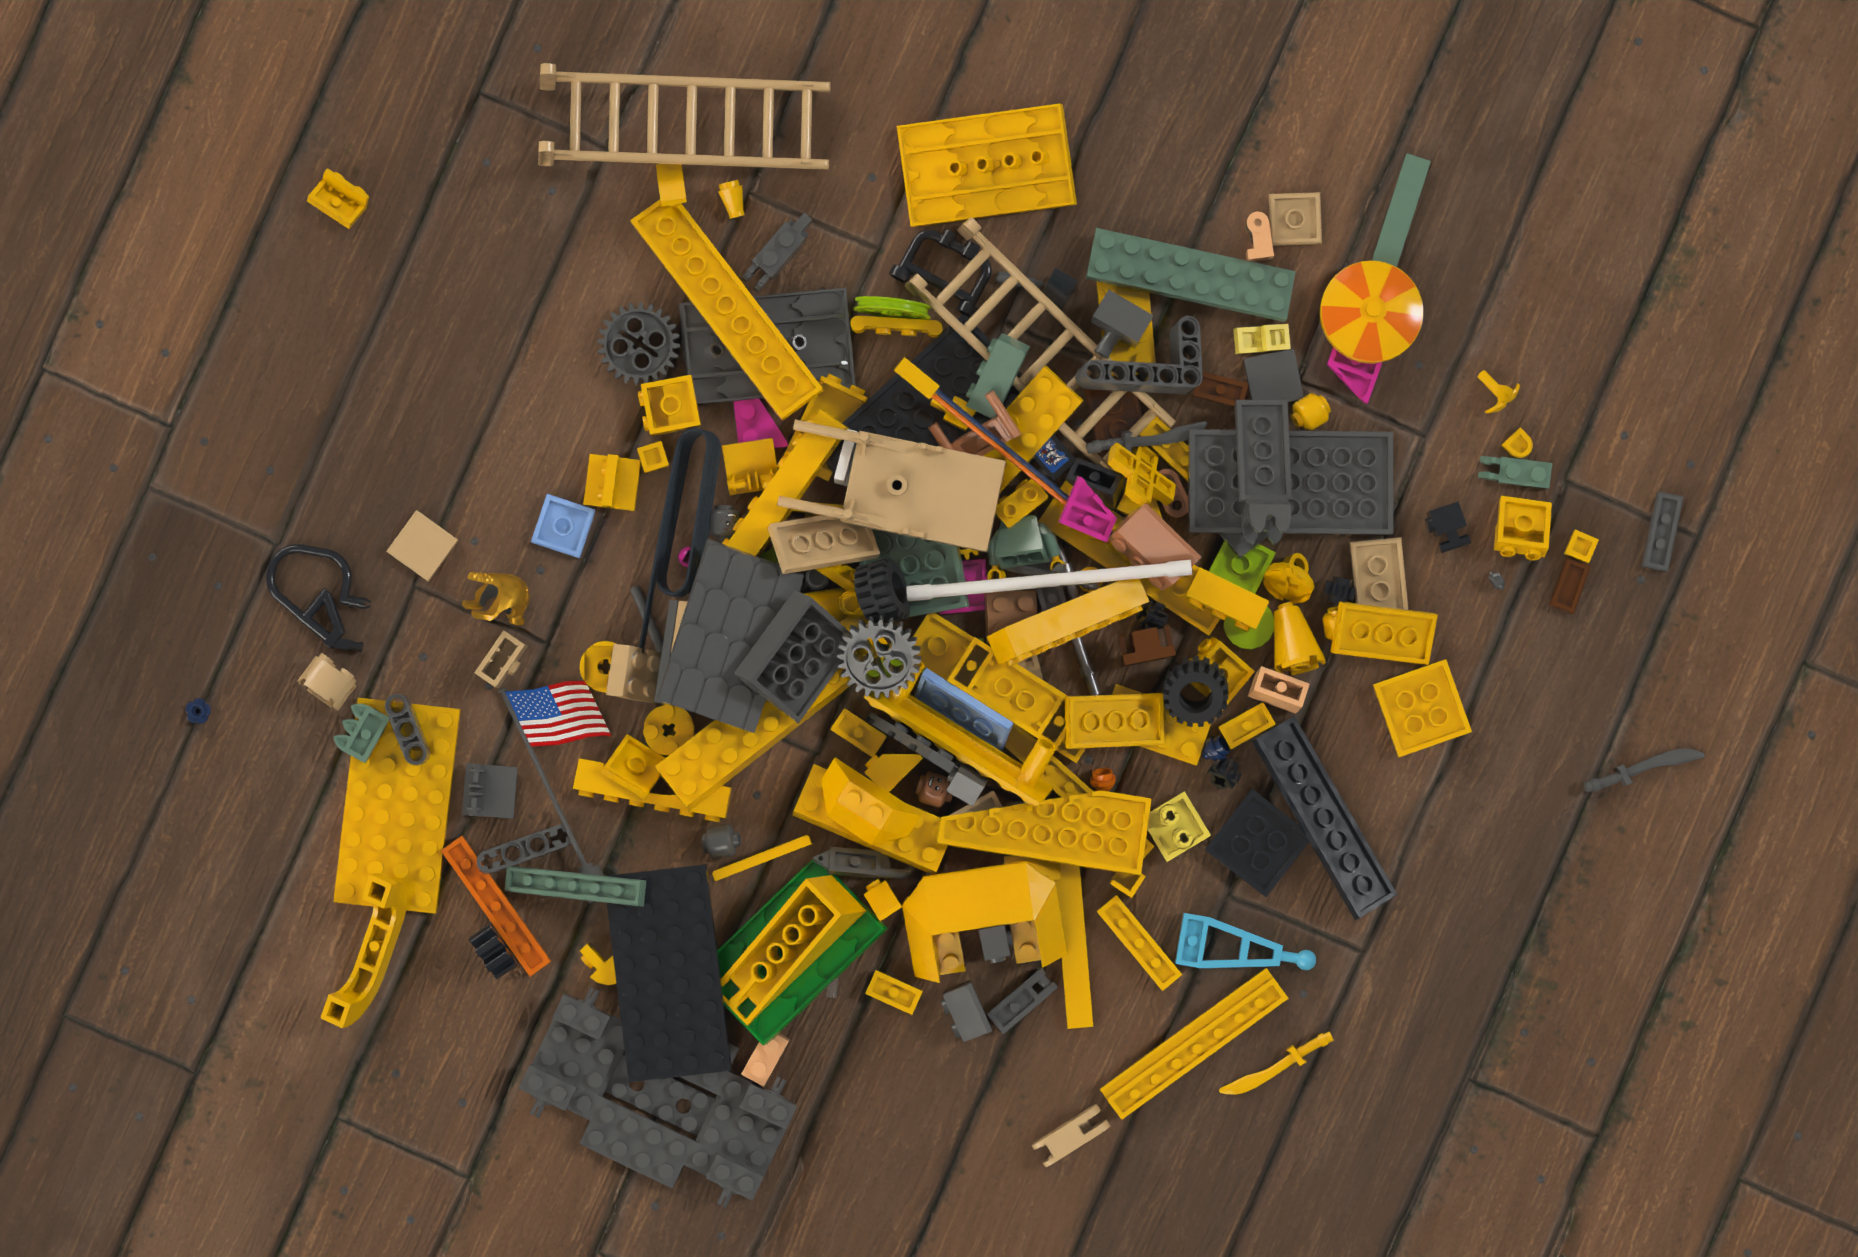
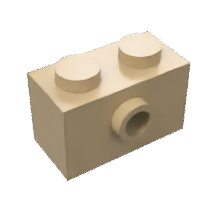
M503 630L474 673L494 687L499 688L508 674L513 676L521 664L518 660L528 646Z

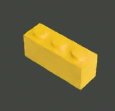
M1200 567L1185 594V597L1189 598V604L1199 609H1202L1203 606L1213 610L1211 613L1213 616L1224 621L1228 617L1236 621L1234 626L1246 632L1249 629L1255 630L1269 603L1268 600Z

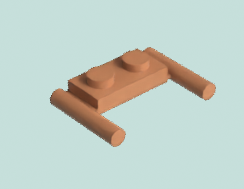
M994 390L986 393L985 397L998 416L982 425L1003 443L1021 434L1020 430ZM937 422L928 428L940 447L979 456H983L994 449L972 430L954 440L953 443H950Z

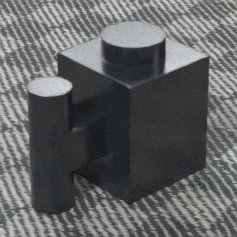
M1459 501L1426 513L1428 518H1425L1424 521L1428 532H1433L1434 537L1446 534L1448 541L1439 543L1441 553L1471 544L1468 534L1459 537L1457 529L1467 526Z

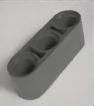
M392 694L385 702V710L404 758L412 765H423L430 758V749L411 701L405 695ZM398 698L404 702V709L400 713H396L392 709L393 701ZM410 722L414 727L413 734L409 737H405L401 731L403 724ZM416 746L423 750V757L419 761H415L411 757V750Z

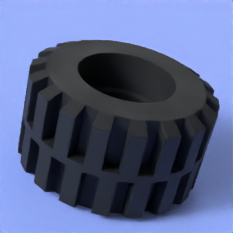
M886 557L856 568L854 574L855 593L861 611L868 622L869 616H872L874 621L878 622L880 615H882L885 623H888L891 617L893 618V623L908 618L910 614V601L908 602L907 584L901 570L891 558Z
M1193 656V660L1190 661L1188 657L1182 658V664H1179L1178 661L1174 663L1173 670L1169 669L1163 683L1164 705L1166 709H1169V715L1172 718L1177 716V722L1180 724L1186 721L1189 727H1193V723H1198V727H1203L1206 721L1211 724L1214 722L1215 716L1219 719L1222 715V709L1225 710L1228 700V682L1225 679L1223 669L1219 670V665L1216 662L1210 664L1209 658L1204 657L1203 661L1199 660V656ZM1191 682H1201L1211 690L1210 694L1200 701L1188 700L1180 691L1186 684Z

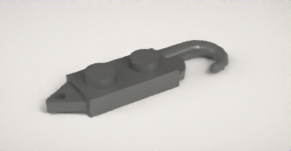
M830 847L828 851L813 857L815 863L832 875L879 879V877L905 879L915 871V867L910 865L905 869L891 868L888 856L874 850Z

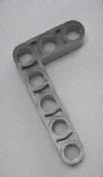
M1184 316L1172 325L1169 332L1171 364L1090 360L1077 370L1075 375L1076 382L1081 388L1092 390L1187 394L1201 384L1203 377L1199 322L1192 316ZM1181 326L1187 329L1188 335L1182 331ZM1182 351H1185L1189 355V359L1184 357ZM1087 370L1093 373L1094 379L1088 376ZM1111 371L1117 374L1118 380L1112 377ZM1135 373L1140 374L1143 381H1139ZM1160 374L1166 378V383L1160 379ZM1184 376L1189 378L1190 384L1184 380Z

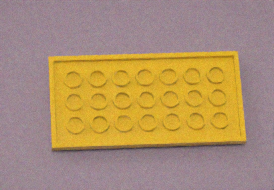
M366 698L357 699V704L368 705L387 715L385 710L386 701ZM393 702L392 709L394 712L400 713L404 709V703ZM412 704L430 749V758L423 765H412L406 761L391 722L388 723L367 763L353 756L350 757L333 902L374 907V904L361 898L369 875L379 873L402 883L406 887L408 896L406 910L437 913L444 856L441 850L445 848L461 709ZM410 722L403 724L402 734L405 737L413 734L414 727ZM419 746L411 750L413 760L419 761L423 757V750Z

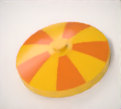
M1362 261L1341 270L1326 287L1320 304V322L1327 340L1339 353L1361 363H1382L1398 357L1414 342L1423 320V303L1414 282L1399 268L1380 261Z

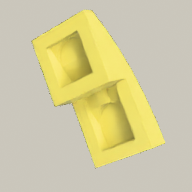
M1288 324L1233 329L1236 354L1291 349Z

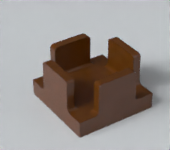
M1169 625L1163 626L1166 647H1162L1160 644L1157 628L1134 631L1130 634L1133 651L1130 654L1126 650L1124 635H1118L1122 667L1175 656L1176 653Z

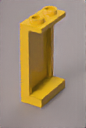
M828 373L827 377L821 376L819 380L823 392L809 401L801 421L807 422L815 411L818 413L820 410H823L843 423L867 401L868 397L863 396L865 390L851 385L850 389L840 385L842 379ZM795 430L784 455H789L793 450L794 446H792V443L799 433L804 434L805 432ZM824 464L817 476L829 481L833 471Z

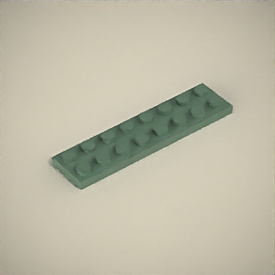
M1096 228L1086 279L1285 322L1288 316L1296 271Z

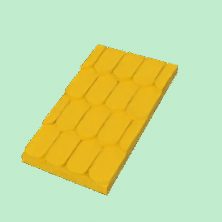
M1063 104L897 126L910 226H929L966 221L970 217L979 219L1077 205Z

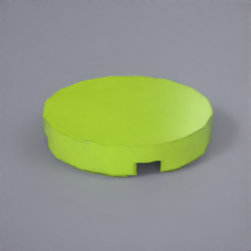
M1268 606L1255 630L1249 629L1246 632L1234 626L1236 621L1228 617L1223 621L1226 637L1232 644L1241 649L1261 647L1270 639L1274 632V617Z

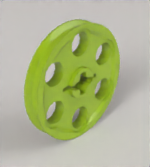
M860 296L855 298L858 306L854 307V310L859 313L877 317L931 319L928 311L932 307L924 303L878 296Z

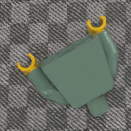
M1028 514L1011 528H1007L1003 521H1001L999 530H996L988 546L989 565H992V569L987 574L988 580L994 579L995 572L999 573V579L1006 578V574L1002 570L1004 568L1049 562V558H1052L1050 570L1054 568L1056 563L1066 564L1059 558L1061 553L1054 533L1046 524L1039 523L1035 515L1029 516Z

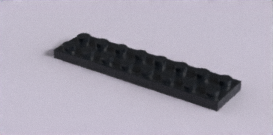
M1295 716L1252 740L1253 745L1354 920L1363 917L1396 896L1397 893Z

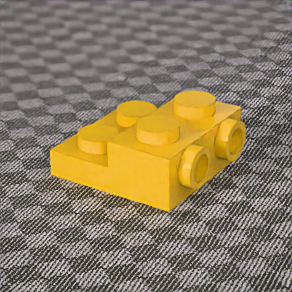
M692 375L641 384L642 391H638L640 406H645L646 416L642 417L645 432L649 431L651 436L701 426Z
M1501 496L1499 499L1498 521L1495 527L1494 550L1500 551V554L1506 557L1514 556L1515 553L1524 554L1529 560H1539L1541 557H1545L1549 549L1552 503Z
M1212 636L1210 639H1204L1199 644V653L1196 656H1199V660L1202 661L1204 657L1209 658L1210 664L1216 662L1219 665V670L1223 669L1225 679L1228 682V705L1255 671L1220 640ZM1201 682L1188 683L1205 697L1211 692L1210 688Z

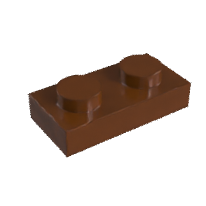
M1202 371V382L1194 389L1192 394L1193 397L1235 407L1236 400H1245L1249 383Z

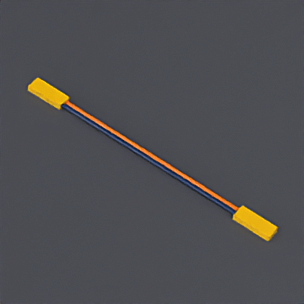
M904 357L893 371L926 398L936 400L1065 506L1069 497L1065 492L942 393L939 389L940 386ZM1108 540L1106 545L1131 564L1130 560L1123 553L1117 551L1113 547L1112 542Z

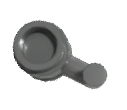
M815 569L807 570L805 581L802 582L799 592L825 590L830 583V579Z

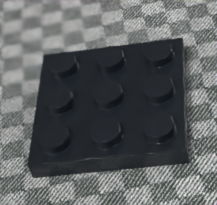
M1251 789L1204 850L1264 897H1267L1309 843V840L1300 825L1255 790Z

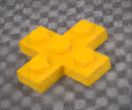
M1117 442L1110 448L1107 464L1114 471L1120 472L1127 477L1125 495L1131 501L1141 506L1145 503L1149 505L1152 497L1166 506L1174 501L1176 484L1156 471L1159 454L1148 446L1133 447L1131 453Z

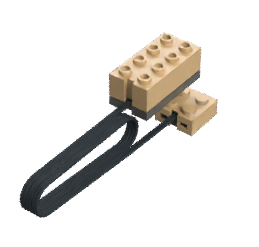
M694 427L684 431L678 438L653 561L639 647L614 644L606 695L640 702H657L671 705L658 700L657 695L687 601L670 600L662 654L661 652L644 648L656 582L658 588L666 595L673 597L686 596L691 592L709 535L710 514L713 509L721 457V443L713 432ZM703 435L706 441V453L687 577L683 586L679 590L672 592L667 584V571L689 456L693 443L698 437Z

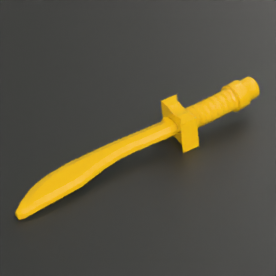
M1330 1031L1317 1035V1038L1312 1039L1298 1049L1291 1045L1286 1049L1290 1054L1273 1066L1221 1087L1219 1092L1234 1095L1245 1093L1270 1080L1295 1062L1299 1066L1303 1065L1307 1061L1302 1059V1057L1334 1041Z

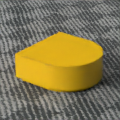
M1520 427L1501 446L1513 458L1521 459L1530 454L1533 442Z

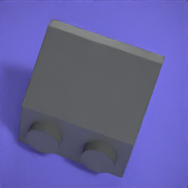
M971 981L943 993L944 999L940 1002L945 1014L951 1013L955 1023L950 1025L956 1038L962 1037L963 1042L992 1031Z

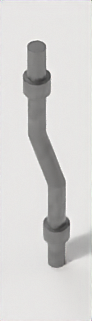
M1062 544L1058 545L1061 553L1059 558L1067 565L1066 572H1074L1071 562L1068 563ZM1076 585L1066 586L1070 600L1080 597ZM1079 637L1071 640L1081 666L1079 668L1081 677L1085 678L1090 695L1100 694L1094 675L1096 671L1093 663L1090 664L1082 638Z

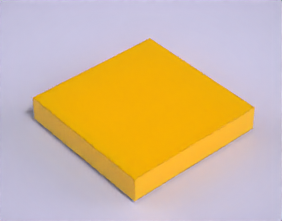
M627 734L607 761L601 773L645 800L661 777L655 766L663 761L665 757Z

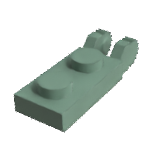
M1480 456L1481 463L1499 465L1498 474L1487 471L1479 472V479L1541 489H1549L1552 463L1508 457Z

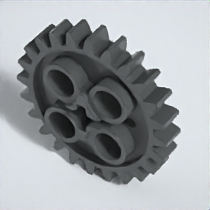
M642 302L639 303L638 309H635L632 303H629L628 311H625L620 306V315L618 316L611 312L613 321H603L608 328L607 330L599 329V332L605 337L604 339L597 340L598 344L604 345V348L599 349L598 353L606 354V357L601 360L602 364L610 363L607 371L610 373L616 370L615 378L617 380L624 375L625 384H628L630 379L633 378L636 386L639 385L640 379H643L645 383H649L650 377H653L655 381H659L658 373L667 376L664 368L666 366L674 368L670 360L671 358L678 359L679 356L673 350L681 348L679 344L674 343V340L679 339L680 335L672 334V331L677 326L675 324L668 325L671 317L668 315L661 318L663 314L661 308L654 313L653 304H650L647 310H645ZM634 320L642 322V328L637 333L629 331V324ZM620 331L626 332L637 341L643 338L642 342L644 345L658 353V357H653L641 347L635 350L634 343L621 336ZM655 334L663 336V343L658 347L650 344V339ZM620 341L628 344V349L623 354L615 352V345ZM641 355L649 357V364L645 368L636 366V360Z
M880 615L878 622H875L873 617L869 616L868 624H865L860 619L859 628L851 625V634L844 632L843 639L845 641L839 642L838 648L841 650L837 652V658L842 659L838 661V668H845L841 673V677L849 676L847 685L856 683V692L864 688L866 697L873 691L876 698L879 697L880 692H884L886 698H889L890 690H893L898 695L900 691L899 686L908 689L907 680L915 681L914 673H919L920 666L917 664L921 663L922 656L917 655L920 653L921 647L914 646L917 643V637L909 638L911 629L903 631V622L898 623L897 626L893 625L892 617L888 623H885L882 615ZM887 637L891 640V643L882 644L878 639ZM868 638L872 639V641L874 642V646L871 644L869 640H867ZM857 648H864L868 653L866 655H859L855 650ZM883 656H884L883 664H882V661H881V659H880L879 657H883ZM899 659L903 664L901 666H894L890 661ZM884 667L889 672V674H891L890 676L886 675ZM869 670H876L880 675L872 677L867 672Z

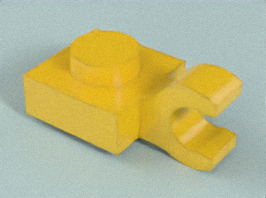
M954 396L952 401L973 417L976 411L966 406L968 402ZM932 399L930 406L946 413L943 421L966 432L968 426L936 400Z

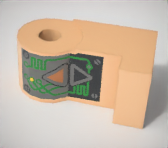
M1253 212L1245 223V229L1250 235L1252 249H1247L1246 260L1251 262L1272 260L1274 252L1268 217L1262 212Z

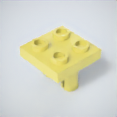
M1185 791L1150 811L1147 830L1166 862L1211 836Z

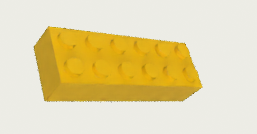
M1140 579L1119 580L1004 627L987 636V639L998 664L1001 665L1008 662V665L1012 666L1029 657H1034L1046 650L1089 634L1094 630L1106 627L1118 620L1130 617L1142 611L1141 605L1149 602V599Z
M815 764L813 765L793 811V816L926 873L936 874L948 846L936 844L940 817L909 805L922 814L910 834L906 837L870 845L827 816L821 781L827 769Z

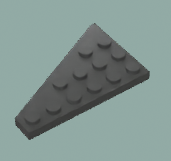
M872 712L866 717L865 721L947 773L951 772L955 763L951 762L953 756L941 748L938 752L929 748L931 746L929 741L919 735L914 739L908 735L910 730L898 722L893 726Z

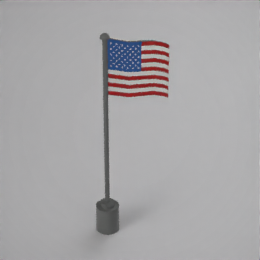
M565 681L533 690L508 691L505 687L500 688L498 694L502 695L582 864V867L578 868L579 872L604 876L599 865L594 866L592 862L586 863L532 748L562 745L589 737H612L585 681Z

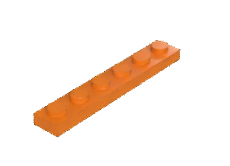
M460 836L442 849L443 855L528 975L532 976L552 962L491 874H484L479 871L476 863L478 856L464 836Z

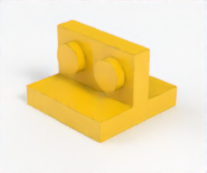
M590 454L583 505L635 511L641 460L620 458L618 455L608 454V456Z

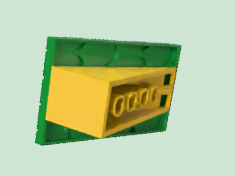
M812 859L717 950L724 1005L763 1046L767 1045L797 1015H800L832 981L836 980L857 957H860L887 930V927L879 921L868 907L836 875L828 874L826 869L815 863Z

